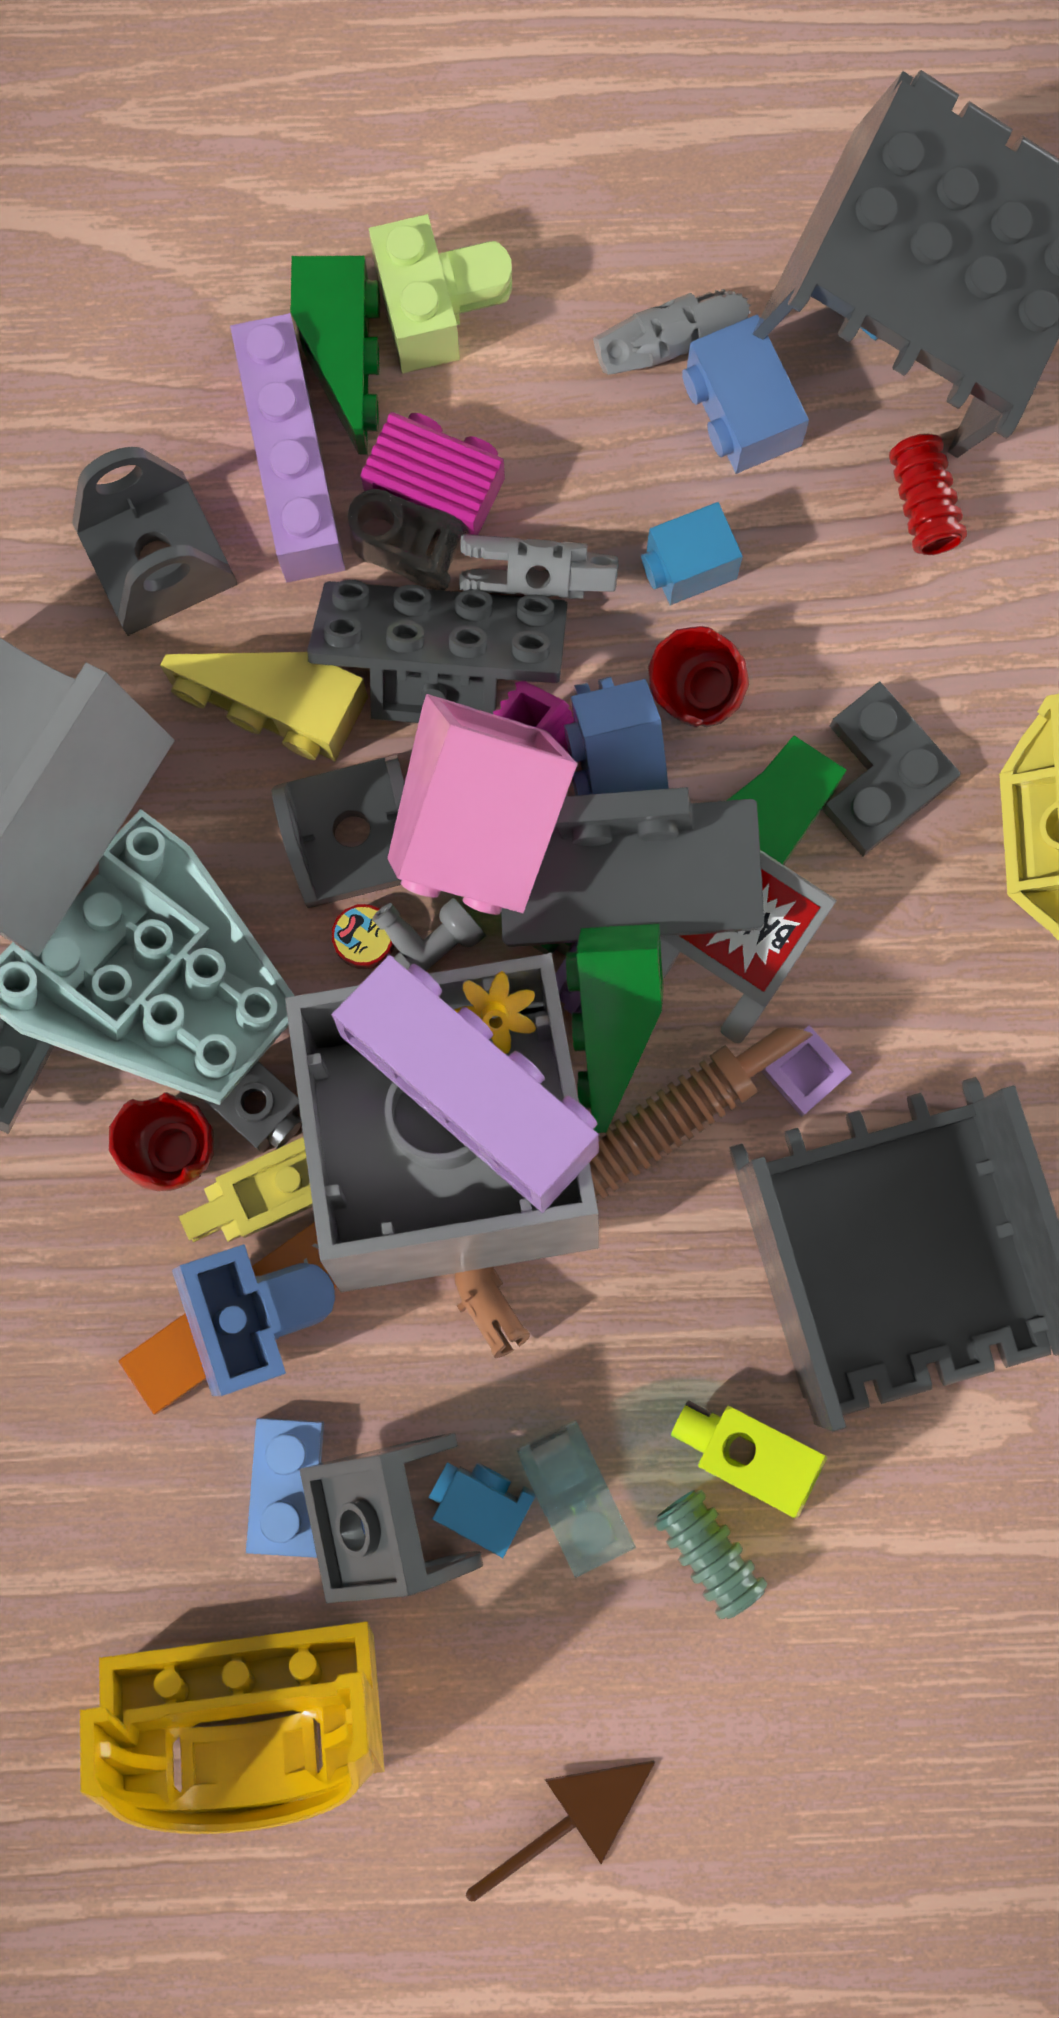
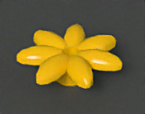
M500 971L494 977L490 985L489 994L480 985L472 981H465L463 983V991L472 1006H461L454 1010L458 1013L463 1007H466L481 1018L493 1033L491 1037L493 1044L503 1053L508 1054L511 1049L509 1030L526 1034L536 1030L535 1023L532 1020L518 1013L534 1001V991L529 989L521 990L508 996L509 982L508 976L504 971Z

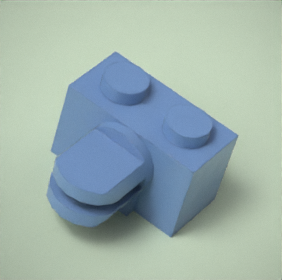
M606 677L598 679L599 690L590 691L587 682L574 685L575 695L571 696L574 723L564 725V732L570 756L576 762H581L582 770L574 772L572 777L575 796L669 789L661 718L646 679L614 686L612 678Z
M245 1244L180 1265L172 1270L212 1396H224L286 1374L276 1340L284 1335L322 1322L331 1313L335 1301L334 1284L328 1274L317 1265L300 1263L262 1276H255Z

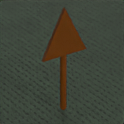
M655 1761L545 1779L568 1816L471 1886L466 1891L467 1899L471 1902L478 1900L575 1827L600 1864H602Z

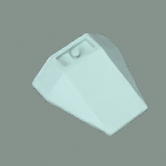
M142 809L114 836L99 860V874L75 898L39 957L27 950L24 951L14 942L0 955V1018L19 1033L218 1105L226 1099L288 1027L285 998L295 996L193 849Z

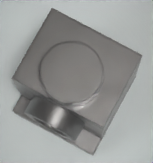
M259 1061L220 1105L204 1100L263 1153L271 1144L277 1149L284 1146L302 1126L301 1118L298 1116L300 1114L298 1097ZM255 1091L263 1092L266 1096L265 1108L257 1114L247 1113L244 1107V1101L247 1096Z

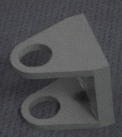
M124 447L110 451L96 458L83 469L78 479L72 524L127 636L238 585L183 471L140 447ZM136 465L128 475L117 481L97 484L100 478L116 468ZM154 541H162L170 545V547L157 550L139 561L140 553L147 544Z
M397 755L278 784L272 788L273 804L285 850L307 908L401 885V879L397 878L387 859L405 784ZM348 817H360L370 825L368 838L362 844L355 847L344 846L335 839V831L338 824Z
M456 1433L414 1440L299 1469L326 1603L410 1596L483 1567L480 1551L459 1553L424 1561L404 1463L457 1447ZM361 1520H362L363 1525H364L365 1534H364L363 1529H362V1526H361Z

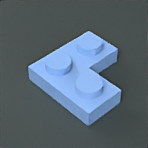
M274 1418L256 1419L246 1553L317 1558L299 1469L321 1463L324 1422ZM361 1520V1526H362L363 1532H364V1534H365L364 1525H363V1522H362V1520Z

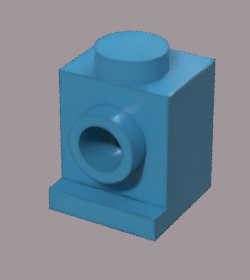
M447 1462L429 1496L431 1500L440 1504L432 1519L504 1558L535 1498V1492L523 1486L517 1498L507 1492L511 1481L496 1471L477 1463L473 1471L470 1472L461 1466L457 1468Z

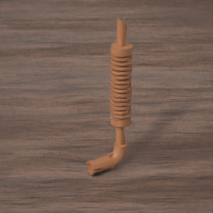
M777 1028L737 1057L724 1045L709 1056L712 1060L710 1064H707L705 1060L699 1063L702 1068L697 1072L694 1067L688 1070L691 1077L686 1079L683 1074L678 1077L681 1084L675 1086L673 1082L669 1083L667 1087L670 1091L666 1094L660 1089L656 1092L659 1099L654 1101L650 1096L646 1099L649 1106L644 1109L641 1104L635 1107L638 1112L636 1115L633 1116L630 1111L624 1114L627 1118V1121L624 1123L618 1118L614 1121L617 1128L611 1130L609 1127L605 1133L606 1135L602 1138L598 1134L599 1152L589 1162L595 1197L600 1194L605 1199L609 1196L606 1189L611 1187L615 1192L620 1188L617 1184L619 1180H622L624 1184L630 1181L627 1176L629 1173L632 1172L636 1177L641 1174L638 1169L641 1165L646 1170L650 1168L651 1164L648 1160L654 1158L656 1162L660 1161L662 1157L659 1153L663 1150L667 1155L673 1152L670 1145L674 1142L679 1148L683 1145L680 1138L686 1135L688 1140L694 1137L691 1132L693 1129L696 1128L700 1133L705 1130L702 1123L707 1121L710 1126L715 1123L712 1116L718 1114L722 1118L726 1115L723 1110L725 1107L728 1106L731 1111L737 1108L734 1103L735 1100L739 1099L741 1103H744L756 1095L758 1090L750 1078L803 1043L813 1034L800 1029ZM494 1267L455 1273V1285L462 1301L457 1307L460 1312L468 1311L491 1348L494 1358L503 1357L514 1351L503 1334L501 1327L510 1342L515 1341L519 1347L529 1339L530 1333L523 1327L498 1288L503 1285V1282Z

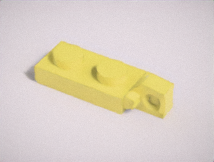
M304 1137L216 1177V1183L204 1188L209 1202L178 1217L189 1241L196 1242L222 1230L227 1242H230L240 1237L246 1238L312 1207Z

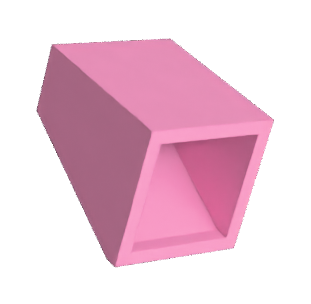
M426 694L387 858L397 878L401 879V885L411 892L426 897L436 898L439 896L440 891L464 897L463 902L466 905L488 914L498 915L502 908L524 913L578 763L546 730Z

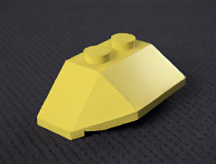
M1059 694L1046 696L1037 711L1039 715L1023 734L999 775L1008 896L1059 940Z

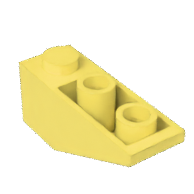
M308 652L166 654L160 664L171 685H173L171 688L172 693L180 699L199 708H205L207 702L228 711L226 717L232 723L251 733L260 734L262 728H265L284 737L282 744L286 748L309 760H316L318 754L336 761L368 699L363 678L338 666L309 663Z

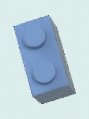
M758 314L690 342L687 368L682 371L683 382L691 401L695 405L702 403L710 419L707 429L714 450L719 457L728 456L736 474L802 447L809 423V418L769 336L767 335L762 340L753 335L760 320Z

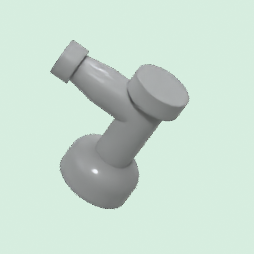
M454 898L447 902L440 910L439 917L442 924L424 940L412 926L399 917L400 912L392 903L383 906L372 918L381 930H385L391 942L400 951L394 959L406 969L412 964H416L427 971L458 943L465 947H472L486 936L473 918Z

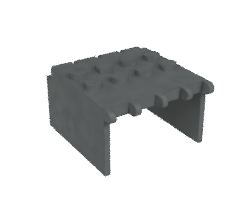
M922 70L917 73L915 78L902 71L854 129L753 335L764 340L792 309L800 312L806 306L810 297H813L845 317L838 332V336L851 342L860 327L900 351L892 367L896 372L905 376L915 361L953 383L946 402L957 409L965 403L970 394L974 396L948 450V453L958 458L994 432L1004 438H1008L1013 433L1059 339V158L1023 135L1017 140L1013 148L1010 149L1005 145L1013 129L970 101L967 102L960 114L957 115L952 112V109L959 97L958 93Z
M976 1077L963 1080L962 1089L967 1105L931 1116L921 1093L907 1096L908 1108L913 1121L868 1133L860 1110L846 1114V1120L851 1139L806 1151L798 1128L785 1131V1138L790 1156L767 1163L765 1156L749 1162V1156L743 1144L729 1147L803 1398L807 1399L814 1425L830 1431L847 1428L843 1415L870 1408L863 1382L873 1380L878 1399L881 1404L932 1390V1382L926 1365L935 1362L939 1378L944 1386L994 1372L995 1364L989 1346L994 1344L997 1345L1001 1360L1006 1368L1051 1355V1349L1053 1355L1059 1356V1220L1015 1085L1002 1088L984 1097L981 1085Z

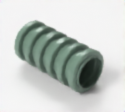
M692 1490L663 1510L657 1516L658 1520H656L654 1526L658 1531H667L670 1537L666 1543L670 1549L678 1547L682 1553L678 1559L681 1565H690L694 1572L690 1578L695 1584L703 1583L706 1588L703 1592L706 1601L714 1600L717 1603L718 1607L715 1610L719 1619H730L749 1608L765 1593L764 1590L767 1587V1582L763 1577L755 1578L752 1573L755 1569L752 1560L743 1561L740 1556L743 1550L740 1543H731L727 1537L730 1535L731 1530L727 1525H718L715 1520L719 1514L714 1507L706 1508L703 1501L707 1496L703 1490L696 1492Z

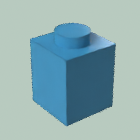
M719 502L650 528L647 553L641 555L643 568L651 587L654 590L662 587L669 605L736 580L743 558Z

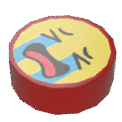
M357 904L345 909L336 918L332 927V943L338 956L347 965L357 969H372L379 966L389 955L391 956L395 947L385 930H381L372 920L375 913L380 910L379 908L370 904Z

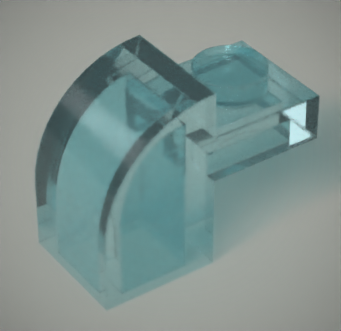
M576 1420L517 1448L519 1458L533 1491L575 1578L636 1548Z

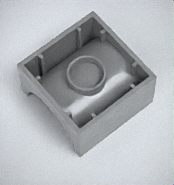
M0 638V935L39 957L175 740L105 671L85 663L76 679L45 665Z
M552 953L429 974L442 989V993L438 997L453 1010L461 1006H472L463 991V983L465 981H472L480 985L489 994L491 982L500 971H504L508 976V996L521 990L529 989L534 991V1001L518 1013L532 1020L535 1023L536 1030L530 1034L509 1030L511 1049L506 1055L509 1057L514 1051L521 1053L543 1074L545 1080L541 1085L559 1101H562L565 1096H570L578 1102ZM360 985L285 998L321 1263L341 1293L599 1249V1214L589 1163L543 1213L540 1212L340 1036L332 1013Z

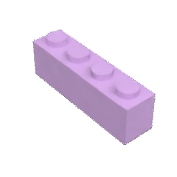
M291 313L230 325L276 554L285 581L288 583L346 571Z
M389 955L332 1013L340 1036L543 1213L599 1152L598 1133L593 1130L597 1125L595 1118L572 1097L565 1096L562 1101H559L541 1085L545 1080L543 1074L524 1055L514 1051L508 1057L489 1041L493 1036L492 1031L474 1012L463 1007L457 1013L438 996L442 993V989L425 970L416 964H412L406 969Z

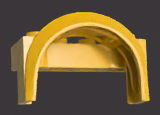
M367 1621L100 1657V1707L80 1710V1792L119 1820L140 1828L171 1833L217 1834L253 1831L287 1825L335 1809L348 1801L373 1773L385 1772L374 1634ZM292 1710L300 1712L290 1716L259 1722L191 1728L203 1722ZM317 1722L320 1723L323 1760V1767L321 1769L319 1764ZM178 1737H180L181 1792L174 1787L173 1743Z

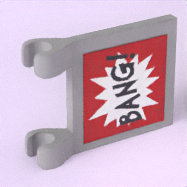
M761 850L760 860L765 922L761 930L660 937L663 979L681 952L743 993L721 1027V1033L738 1044L748 1035L837 901Z

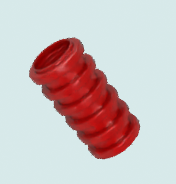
M927 433L910 436L900 441L889 452L890 463L896 466L893 470L895 481L901 484L898 487L899 497L906 501L903 504L904 516L910 519L907 523L908 532L915 536L912 540L913 551L923 555H936L960 545L967 537L966 526L959 523L962 520L961 508L955 506L958 501L956 490L950 488L953 484L952 473L946 470L948 467L947 455L941 452L944 449L943 440L938 435Z

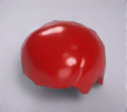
M705 626L676 629L657 644L648 665L650 691L654 700L668 714L683 724L695 728L698 726L707 728L722 724L740 708L749 686L745 658L730 640L712 628Z
M164 1092L159 1097L144 1101L131 1099L122 1106L109 1126L108 1150L120 1171L140 1187L158 1192L173 1191L198 1180L202 1172L208 1169L214 1156V1130L199 1106Z

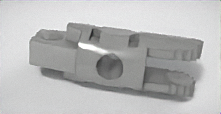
M721 289V291L715 290L714 294L709 292L698 297L689 293L666 302L661 306L651 307L635 313L633 316L593 338L599 364L605 374L612 375L653 367L674 359L679 355L689 353L690 342L747 319L748 314L751 313L749 311L751 304L747 303L748 298L742 297L741 293L736 294L734 291Z
M463 534L461 535V553L475 558L508 561V570L466 569V571H462V574H460L459 588L464 591L481 590L488 593L515 595L516 593H521L525 595L583 599L584 591H615L619 561L618 557L614 555L587 552L588 544L566 541L562 543L552 540H522L511 537ZM540 565L545 567L546 570L539 571L533 566Z

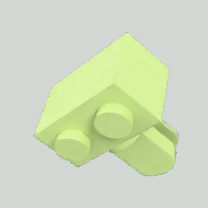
M428 214L369 228L374 266L402 373L460 360L457 325H460L459 314L502 304L510 297L512 291V264L507 250L498 242L489 241L438 253Z

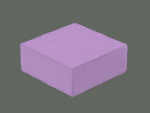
M810 1025L804 1031L812 1033L813 1036L761 1071L801 1117L852 1073Z

